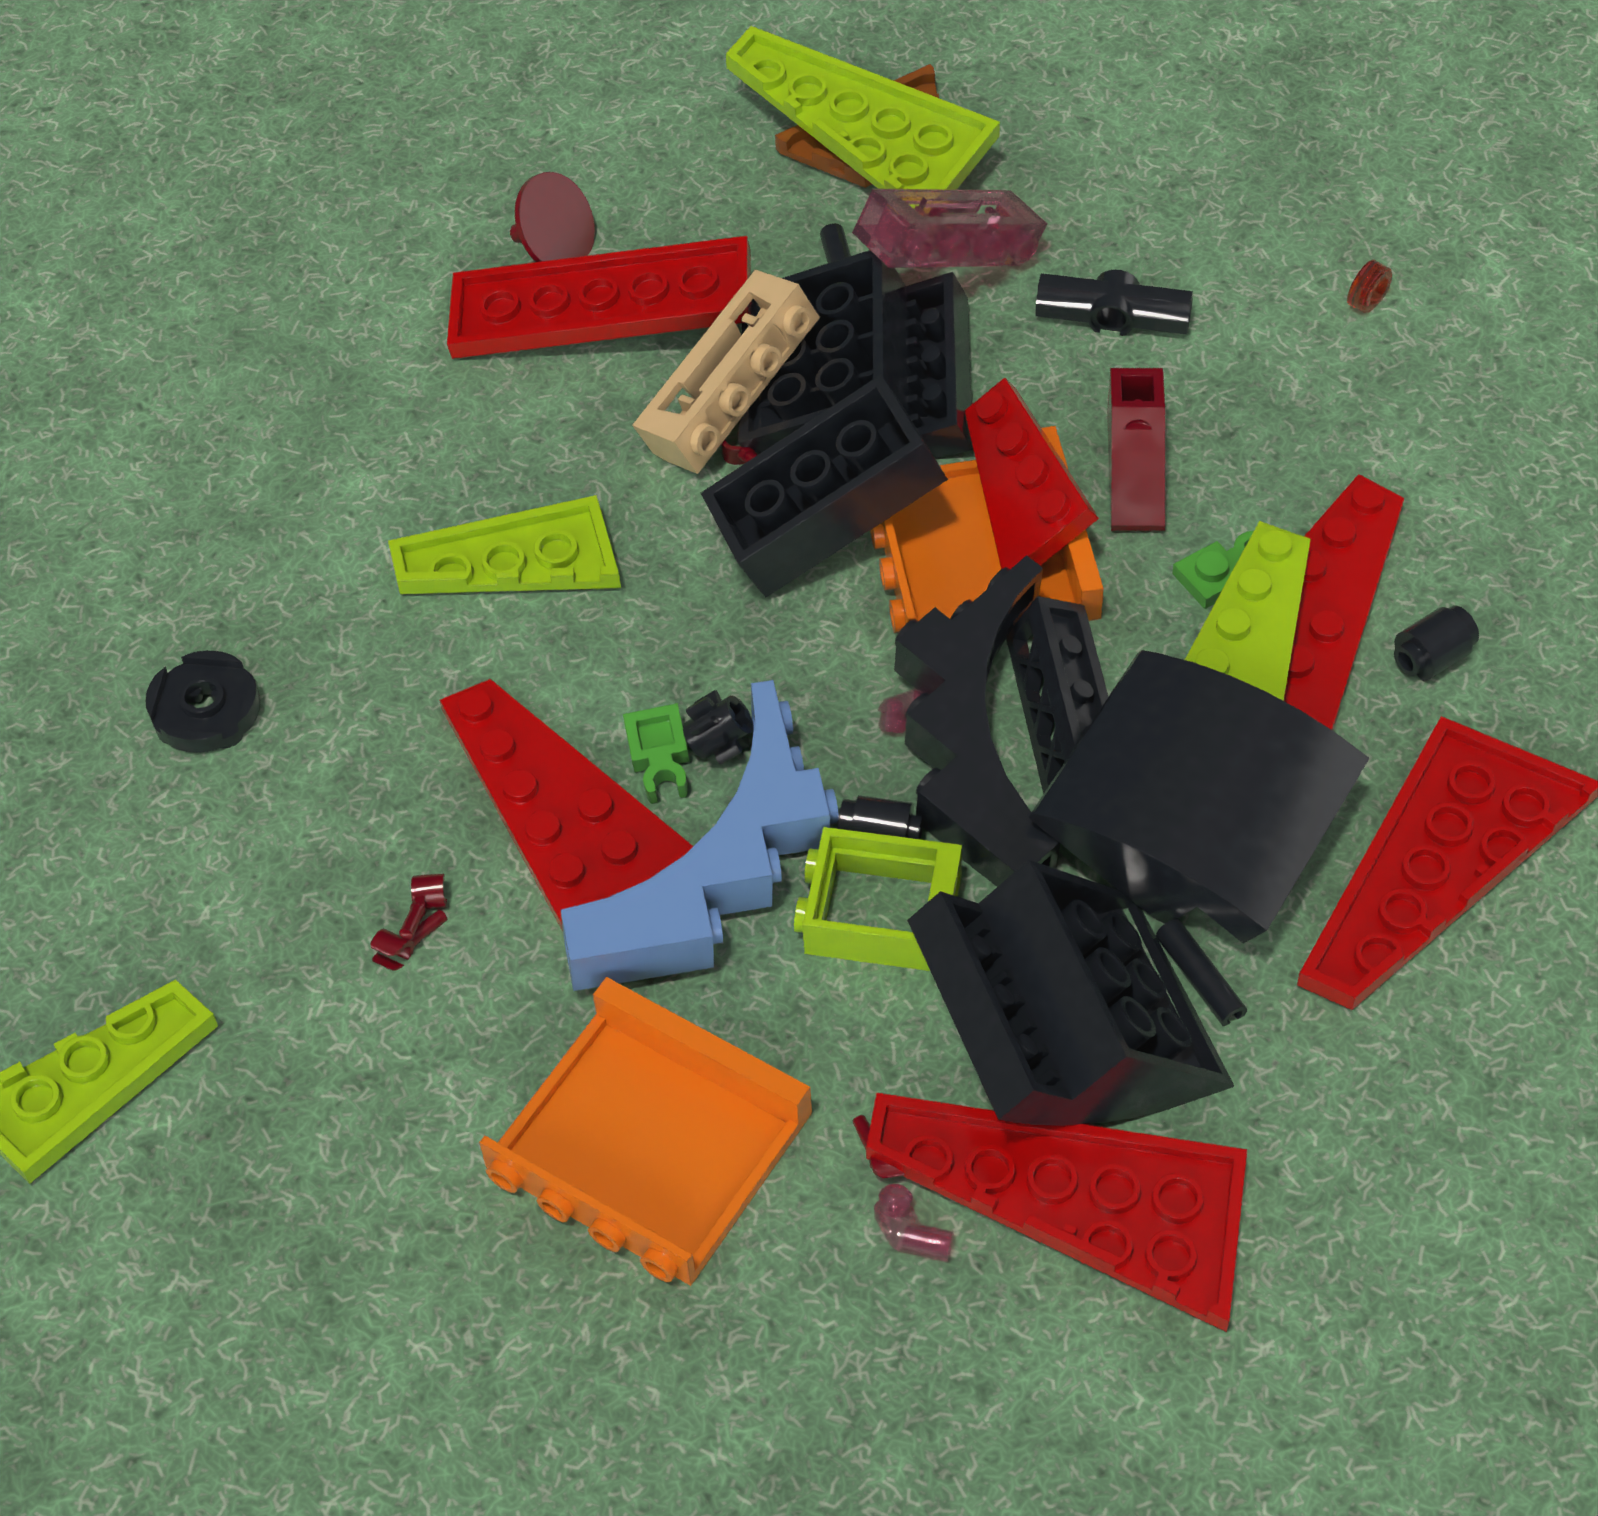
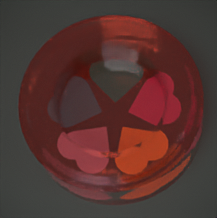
M1374 259L1367 262L1351 284L1347 296L1348 305L1363 313L1371 312L1383 300L1392 281L1391 268Z

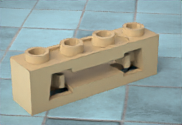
M754 270L632 426L653 454L696 474L701 471L820 318L799 284ZM754 298L760 307V311L756 317L747 313L743 315L742 322L747 323L748 327L741 335L734 321ZM682 388L691 396L680 395L678 398L682 408L680 414L665 411Z

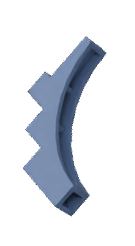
M773 680L751 683V718L753 721L751 755L736 794L715 826L683 857L650 879L608 898L561 909L564 944L573 991L599 987L606 977L617 983H624L714 968L713 944L723 943L720 915L772 907L773 883L782 882L779 855L808 851L809 848L819 849L823 827L830 828V824L838 823L839 814L834 790H824L819 768L804 770L800 747L789 746L787 735L793 734L791 710L788 701H778Z

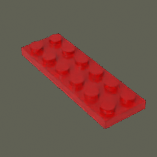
M748 236L453 272L447 337L450 355L454 359L708 328L751 275V249ZM751 302L734 321L735 324L745 323L742 322V317L745 313L751 315Z

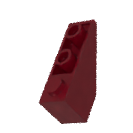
M1110 368L1107 423L1111 531H1165V393L1163 368Z

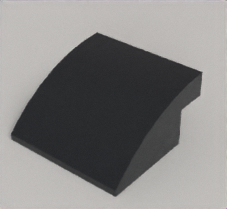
M881 246L782 278L799 284L820 318L740 419L738 443L741 447L751 448L758 454L762 453L862 386L882 375L908 413L935 459L973 450L965 410L971 406L968 297L953 272L905 286ZM753 298L751 301V315L756 317L760 307ZM742 323L741 335L747 329V323Z
M1141 650L1136 654L1028 818L1152 918L1165 924L1172 919H1178L1198 907L1244 944L1268 930L1370 758L1311 716L1264 690L1194 662Z
M1028 860L979 903L940 891L907 920L998 1120L1030 1125L1054 1126L1097 1124L1163 1112L1234 1087L1222 1060L1145 914L1139 906L1119 890ZM1128 908L1131 917L1143 939V942L1155 964L1158 973L1152 966L1145 950L1142 947L1141 938L1137 930L1129 922L1126 914L1123 911L1124 909Z

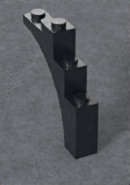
M1027 555L1011 569L1008 567L1001 569L992 578L985 592L974 601L968 599L960 604L950 619L934 607L919 621L917 619L909 621L900 630L895 639L894 671L922 693L911 703L905 714L907 719L905 745L934 768L924 776L916 789V815L923 816V827L940 842L962 845V860L997 887L1028 860L1055 868L1060 849V843L1028 818L1031 814L1030 809L1006 776L991 739L985 704L986 684L994 659L1015 623L1040 593L1043 567Z

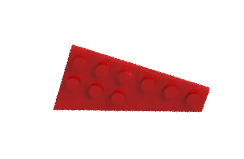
M1360 474L1354 478L1304 536L1311 540L1284 695V702L1303 711L1332 731L1404 503V497Z
M491 679L440 699L441 709L562 931L561 909L605 899L640 884L683 857L693 847L681 835Z
M1441 716L1299 973L1297 986L1353 1010L1598 797V780Z
M876 1092L866 1146V1159L875 1158L894 1166L905 1173L904 1177L1227 1332L1231 1312L1247 1149L1085 1124L1064 1126L1022 1124L998 1120L994 1110Z

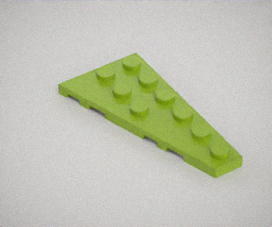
M750 26L726 53V66L729 71L926 227L1000 136V122L753 26Z

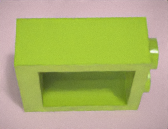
M823 827L819 849L809 848L804 879L805 883L811 884L808 898L799 897L795 910L794 932L803 933L804 954L930 971L913 932L826 920L836 871L931 883L928 901L940 891L958 897L962 877V845Z

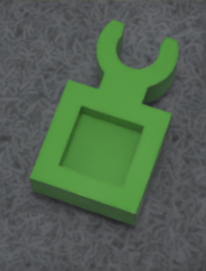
M1248 531L1239 535L1234 542V547L1227 551L1216 541L1173 564L1172 574L1204 609L1215 604L1254 531Z
M678 703L623 714L634 773L645 771L643 783L648 801L651 804L658 803L656 787L664 781H671L677 785L680 798L687 797L688 784L686 773L679 763L689 762V755Z

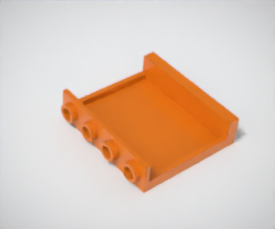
M1056 426L1043 427L1042 430L1068 469ZM976 460L940 465L948 478L947 481L870 530L874 549L884 548L886 555L885 558H879L884 591L894 589L896 597L894 600H889L890 617L894 633L900 632L913 619L919 621L934 607L950 619L960 604L968 599L974 601L985 592L992 578L1001 570ZM1084 530L1041 565L1043 572L1039 596L1085 605L1088 620L1091 621L1101 619L1104 588L1087 531Z
M606 977L593 993L596 1015L499 1142L485 1135L479 1142L487 1168L486 1174L497 1186L507 1192L516 1193L520 1187L537 1197L536 1201L539 1207L555 1220L567 1222L572 1217L589 1227L588 1233L607 1250L618 1252L621 1247H624L640 1256L642 1266L659 1280L671 1282L676 1277L691 1286L811 1116V1088Z

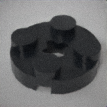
M208 650L192 652L181 657L183 664L174 667L169 672H167L165 666L154 676L146 693V709L159 740L175 749L201 753L214 751L219 748H230L241 741L243 734L252 727L257 719L260 710V694L252 673L250 674V672L244 669L242 661L231 654ZM210 694L212 696L213 703L206 707L195 708V706L190 705L191 702H200L203 699V695Z

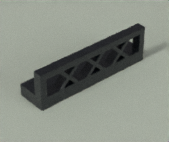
M1037 596L1015 623L1006 641L1044 794L1109 696L1085 605ZM1033 634L1032 645L1029 652L1027 640ZM1042 677H1043V678H1044V684H1043L1042 693H1041V696H1040V687H1041V682H1042ZM1053 722H1055L1053 739L1051 741V731L1053 727Z

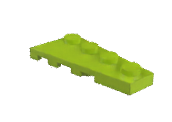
M597 495L388 540L400 594L621 588L618 568Z
M1259 521L1185 660L1235 677L1284 701L1311 539Z
M176 979L107 1015L105 1018L106 1024L82 1036H77L75 1032L54 1043L55 1051L23 1067L21 1062H18L0 1072V1155L29 1184L218 1027L214 1014Z

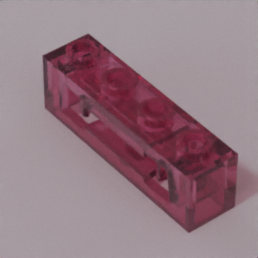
M872 189L852 233L889 268L1020 266L1028 262L1036 253L1039 240L1048 223L1011 190ZM910 204H919V206L912 208ZM981 205H997L996 209L987 207L985 213H977Z

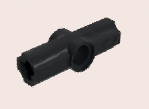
M1123 270L1102 272L1097 277V280L1041 273L1038 283L1035 316L1089 323L1091 329L1096 333H1100L1102 329L1118 331L1120 336H1125L1132 328L1187 335L1191 317L1193 291L1140 285L1134 275Z

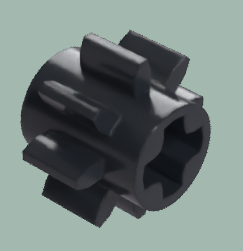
M714 690L686 708V712L691 719L684 723L683 733L687 744L698 757L707 759L714 754L718 763L722 765L741 754L742 750L750 746V742L745 736L753 731V721L748 709L737 697L729 696L722 700L717 690Z

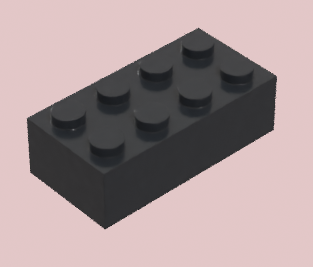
M879 375L702 491L701 495L737 563L766 598L947 481L948 478L883 376Z

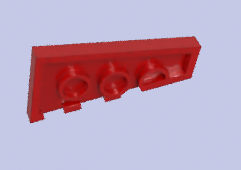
M1003 378L965 410L1001 569L1005 567L1011 569L1026 555L1041 566L1099 518L1023 398L1006 378Z

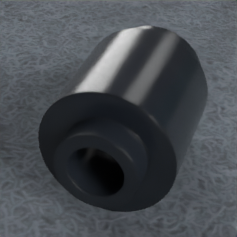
M1460 606L1439 607L1396 635L1394 641L1395 661L1406 675H1417L1422 681H1428L1471 653L1473 645L1479 640L1477 624L1473 617Z
M858 795L857 800L843 799L837 829L921 840L923 816L913 814L914 804L911 802Z

